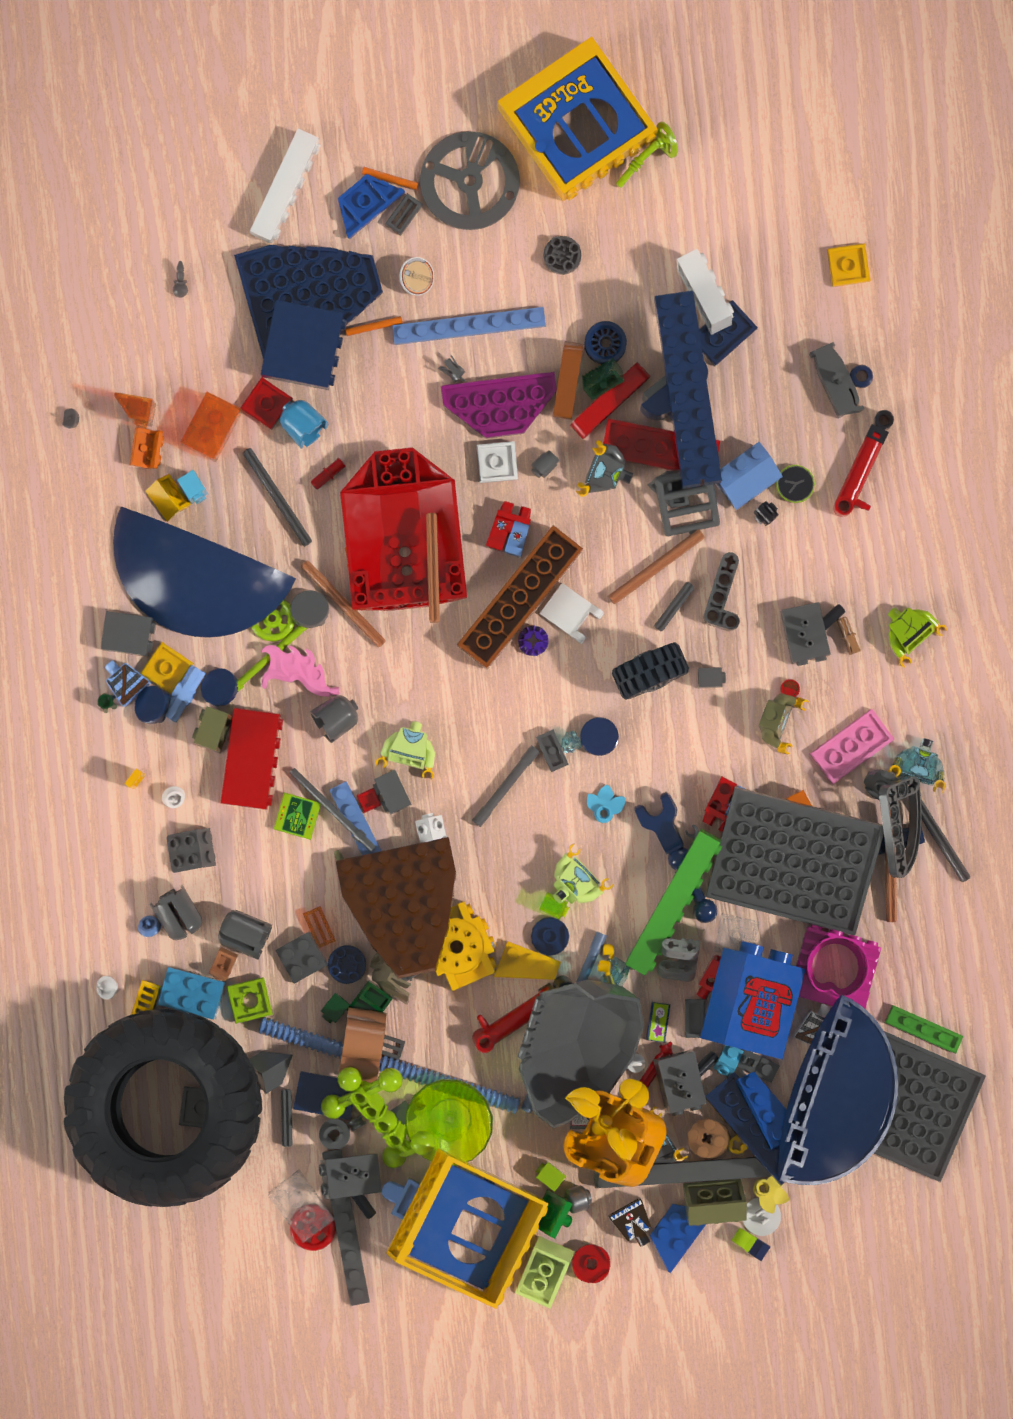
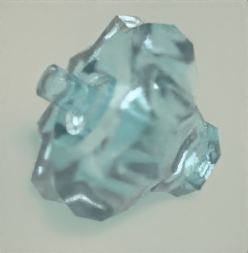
M567 731L562 738L561 747L565 754L573 753L576 749L581 748L582 743L575 731Z

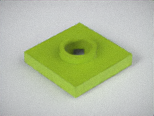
M264 977L226 986L235 1024L273 1015ZM252 993L257 997V1003L254 1007H246L244 1005L243 998L246 994Z

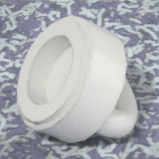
M635 1053L634 1059L627 1067L628 1070L634 1073L642 1071L645 1067V1059L640 1054Z

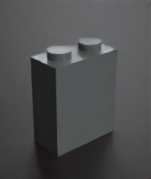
M106 611L101 650L148 657V654L152 653L153 641L150 640L151 634H155L156 623L153 622L152 617Z

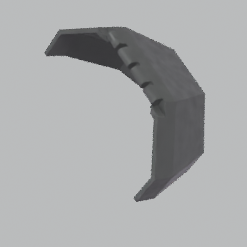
M585 980L543 991L535 999L533 1011L527 1024L528 1027L522 1040L523 1044H521L518 1058L522 1060L519 1071L534 1114L553 1129L569 1123L580 1115L572 1104L565 1099L570 1092L586 1087L594 1091L610 1093L634 1059L644 1029L640 999L623 986Z

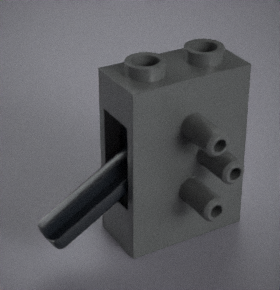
M819 602L781 610L780 613L791 663L802 666L808 664V660L815 659L816 662L827 660L826 656H830L831 653L826 630L845 613V609L840 604H837L824 617H822Z
M692 1050L653 1059L665 1112L676 1116L683 1114V1110L690 1109L694 1111L701 1109V1105L707 1104L701 1076L718 1060L716 1053L710 1051L698 1064L695 1052Z
M378 1154L320 1160L319 1174L322 1176L321 1193L324 1199L351 1196L367 1219L372 1218L376 1211L365 1197V1194L382 1192Z

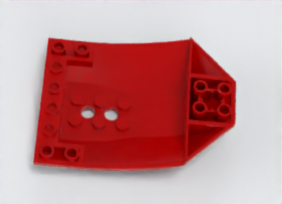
M413 447L374 451L340 492L352 610L395 611L429 607L427 513H436L439 604L467 598L455 480ZM403 547L409 548L411 551L410 555L402 557L399 554L400 549ZM406 566L412 568V573L407 576L401 572Z

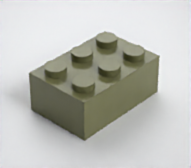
M206 706V709H202L199 716L200 726L195 728L192 736L194 743L203 748L221 753L233 717L228 713Z

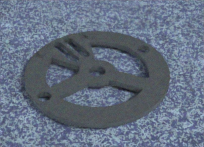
M460 132L438 142L426 156L420 174L421 192L429 210L440 221L457 229L477 230L495 224L510 211L519 191V170L513 155L499 140L480 132ZM478 137H483L484 142L475 163H471L469 159ZM488 140H492L493 145L484 166H479L478 162L485 144ZM466 147L468 168L460 171L440 163L451 151ZM497 158L504 170L505 188L499 201L491 209L481 213L477 192L483 183L481 172ZM428 162L434 163L432 170L426 168ZM435 174L457 182L459 189L466 193L470 215L456 213L442 203L435 189ZM467 176H473L476 181L474 185L468 186L465 184L464 179ZM507 192H512L514 198L509 200L505 195Z

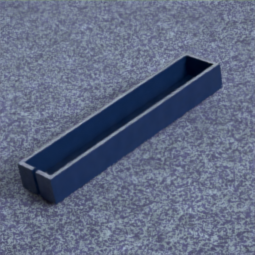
M693 290L658 295L654 297L682 488L698 487L701 484L700 480L703 479L704 486L719 484L722 481Z

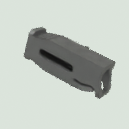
M832 342L810 352L809 356L810 358L814 357L819 379L839 419L844 415L863 411L864 406H857L859 404L857 390L842 358L834 350L835 344Z

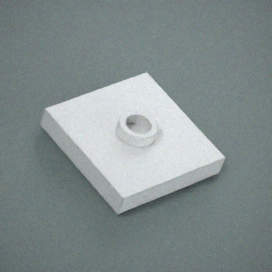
M515 441L477 445L480 483L518 480Z

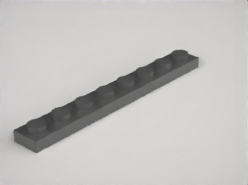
M341 1149L322 1152L323 1160L343 1157ZM351 1198L331 1199L350 1306L369 1303L370 1299Z

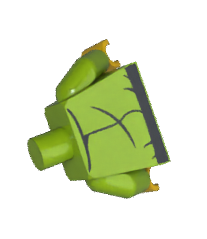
M895 607L888 613V616L893 620L889 624L890 631L888 636L890 646L896 656L900 657L899 663L904 668L905 666L902 663L904 659H908L909 663H912V660L905 656V652L907 655L911 653L933 632L937 636H943L939 633L940 627L947 631V627L939 625V621L928 611L906 608L901 613Z

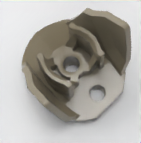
M376 953L370 963V967L374 969L372 981L376 982L381 990L408 1005L410 994L403 988L407 989L411 986V983L401 978L398 979L392 969L383 961L382 957Z

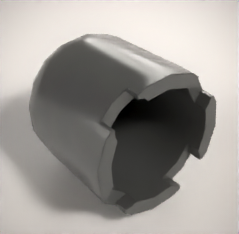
M337 695L314 708L310 713L319 729L323 727L326 735L324 737L332 743L357 724L358 714L356 710L359 708L353 699L349 701L346 697Z

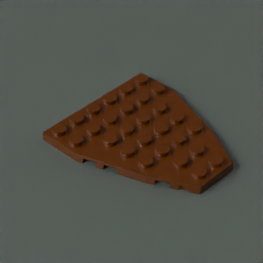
M449 837L336 861L341 893L345 903L348 905L372 948L382 957L386 965L392 969L396 977L399 979L437 971L438 960L442 954L444 940L449 930L454 883L457 875Z

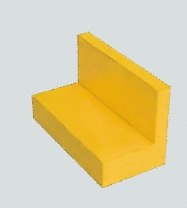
M170 474L157 479L145 491L167 522L177 513L191 505Z

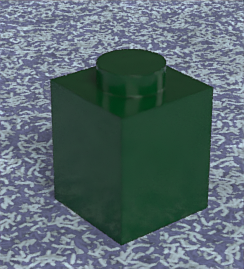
M334 993L322 1008V1017L330 1024L332 1021L337 1023L351 1004L337 993Z

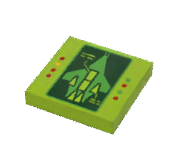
M284 792L274 830L311 840L321 803Z

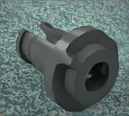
M330 1119L321 1126L319 1138L326 1148L341 1149L350 1139V1130L344 1121ZM337 1129L340 1135L334 1140L329 1136V1133Z

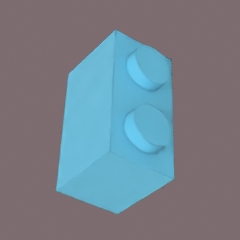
M194 470L177 479L192 504L194 502L199 504L206 499L205 496L208 495V492Z

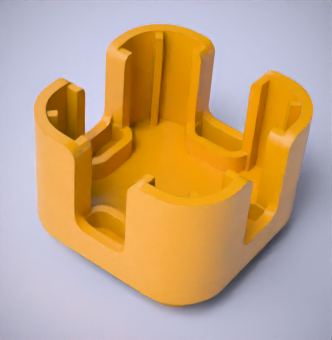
M595 1091L600 1097L598 1104L601 1107L600 1116H610L626 1100L615 1094ZM629 1102L612 1118L611 1128L617 1127L619 1131L627 1129L636 1137L638 1145L631 1160L623 1161L608 1143L606 1134L597 1136L593 1133L591 1127L595 1117L590 1118L584 1132L569 1130L564 1140V1153L570 1162L579 1167L598 1172L600 1174L599 1178L607 1182L627 1187H635L645 1181L666 1138V1125L660 1116L645 1108L632 1107Z

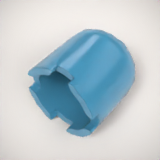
M297 400L293 403L288 402L282 408L280 424L300 449L303 448V445L308 447L320 437L318 433L322 428L326 430L329 425L327 420L305 400Z

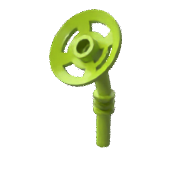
M665 122L657 123V138L638 157H634V160L629 163V168L616 182L619 187L622 188L633 173L637 172L638 168H641L640 165L644 164L643 161L657 148L662 149L669 158L677 156L678 147L675 136Z

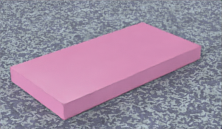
M870 709L811 752L810 755L833 785L892 742L894 738L873 709Z

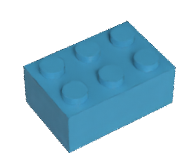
M168 967L158 1005L187 1013H194L214 1020L217 1016L226 982Z

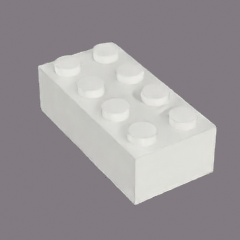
M695 249L677 258V271L687 290H693L695 305L712 335L732 325V318H734L732 313L734 311L731 304L725 302V294L722 287H717L715 282L716 276L713 270H708L706 265L708 262L704 253L700 254L698 249Z

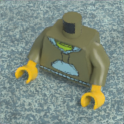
M782 693L778 694L774 700H768L759 723L762 740L777 748L779 753L790 754L786 751V748H792V744L781 742L780 739L792 707L795 706L805 711L806 708H803L802 705L804 702L809 703L808 700Z

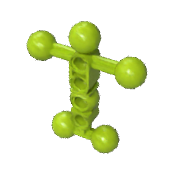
M346 1067L338 1074V1084L345 1091L352 1092L341 1097L334 1094L325 1097L321 1103V1110L326 1117L330 1119L339 1118L344 1113L345 1107L354 1104L370 1123L373 1122L376 1131L383 1134L382 1138L386 1140L388 1146L382 1152V1160L390 1168H399L405 1163L406 1157L414 1153L428 1155L433 1151L435 1140L427 1131L417 1132L412 1136L411 1142L406 1139L407 1127L401 1124L400 1120L397 1121L392 1111L387 1110V1104L385 1105L383 1098L378 1093L382 1090L386 1092L397 1091L401 1087L403 1080L400 1071L395 1068H385L379 1074L378 1080L369 1083L362 1080L359 1070L354 1067Z

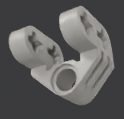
M681 938V940L665 939L662 942L661 953L665 957L676 958L678 961H661L658 967L659 976L665 979L686 982L694 980L701 940L695 941Z

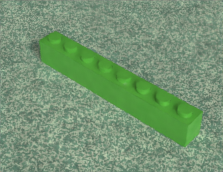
M700 829L627 958L625 965L643 975H646L648 971L652 972L657 963L654 959L657 954L659 956L662 954V942L666 938L670 939L675 931L673 928L675 922L679 923L684 915V912H682L684 906L690 905L694 898L691 895L695 888L699 889L703 882L702 874L704 872L708 873L713 864L710 862L713 855L717 856L722 848L719 845L721 839Z

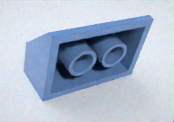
M758 442L720 469L722 481L717 486L733 507L738 510L783 476L769 453Z

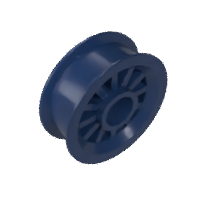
M602 321L594 324L588 330L585 336V351L588 357L595 363L610 365L619 361L625 353L627 345L626 335L623 329L616 323ZM608 339L611 345L606 348L602 347L600 341Z

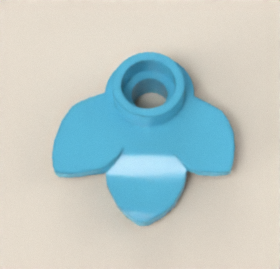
M605 785L600 789L598 795L588 794L587 805L594 812L597 821L607 823L613 818V815L623 810L625 797L619 796L614 798V793L610 786ZM602 810L607 811L606 817L600 815Z

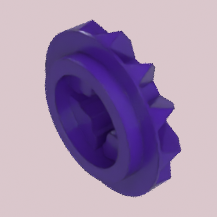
M535 625L528 626L519 634L518 645L526 655L538 656L548 647V635L541 627ZM533 633H535L536 639L542 640V642L535 643L534 649H532L531 642L525 641L531 639Z

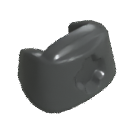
M72 408L66 409L62 425L68 429L77 427L79 423L78 412Z

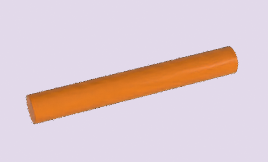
M363 167L362 174L364 175L368 174L380 180L417 190V182Z
M401 316L345 330L347 336L403 323Z

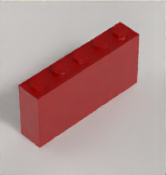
M234 708L221 804L268 810V806H272L273 795H270V789L275 786L276 776H272L273 768H277L278 757H275L276 749H280L281 738H278V732L282 730L284 719H280V714Z

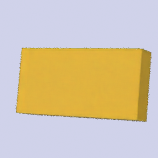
M136 768L124 784L129 788L136 789L146 775Z

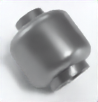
M583 1186L567 1189L564 1197H562L572 1203L569 1210L572 1214L587 1210L589 1204L592 1203L589 1190Z

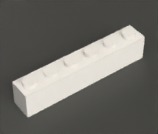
M297 129L251 227V235L271 244L279 238L281 233L279 228L282 223L286 222L289 216L287 212L289 206L294 205L297 199L296 191L298 188H302L305 181L303 176L312 167L313 161L311 159L320 150L321 144H319L318 137Z

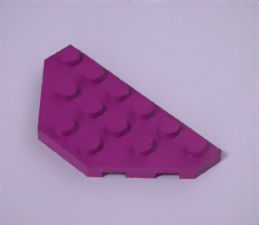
M555 372L443 385L441 386L444 407L483 437L494 438L524 434L557 392Z

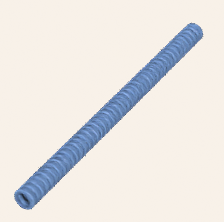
M266 1017L261 1021L259 1034L265 1033V1036L269 1034L272 1038L275 1036L278 1040L280 1038L282 1041L288 1040V1043L294 1042V1045L300 1044V1047L305 1046L307 1049L310 1047L311 1050L316 1049L317 1052L322 1051L323 1054L328 1053L329 1056L332 1054L335 1058L338 1056L341 1059L343 1047L341 1041L336 1042L335 1039L332 1041L329 1037L326 1039L323 1035L321 1037L318 1036L319 1034L313 1035V1032L307 1033V1030L301 1031V1028L297 1030L295 1029L296 1027L293 1026L291 1028L290 1025L285 1026L284 1023L278 1024V1021L272 1022V1019L267 1020ZM381 1055L380 1072L385 1068H395L400 1071L403 1079L408 1078L409 1081L414 1080L415 1083L421 1082V1085L424 1083L427 1087L429 1085L432 1086L433 1089L437 1087V1090L443 1089V1092L449 1091V1094L455 1093V1096L459 1094L461 1095L460 1097L463 1098L465 1096L468 1100L469 1098L472 1101L478 1100V1103L484 1102V1105L490 1104V1107L494 1105L495 1108L498 1109L500 1107L501 1110L506 1109L507 1112L513 1111V1114L517 1112L520 1103L519 1097L516 1099L513 1095L511 1097L508 1096L507 1093L503 1095V1092L497 1093V1090L491 1091V1088L487 1090L484 1086L482 1088L479 1087L480 1085L478 1084L477 1086L474 1083L468 1084V1081L462 1082V1079L456 1080V1077L450 1078L451 1076L449 1075L446 1077L445 1074L440 1075L439 1072L427 1071V1068L424 1070L421 1066L418 1068L415 1064L411 1066L410 1063L405 1064V1061L399 1062V1059L393 1060L392 1057L389 1059L386 1055L384 1057Z

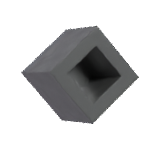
M722 667L698 668V689L722 688V683H726V674L722 672Z

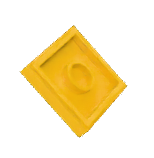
M865 244L827 249L832 287L871 281Z
M161 642L140 674L172 694L177 684L183 680L189 667L194 663Z

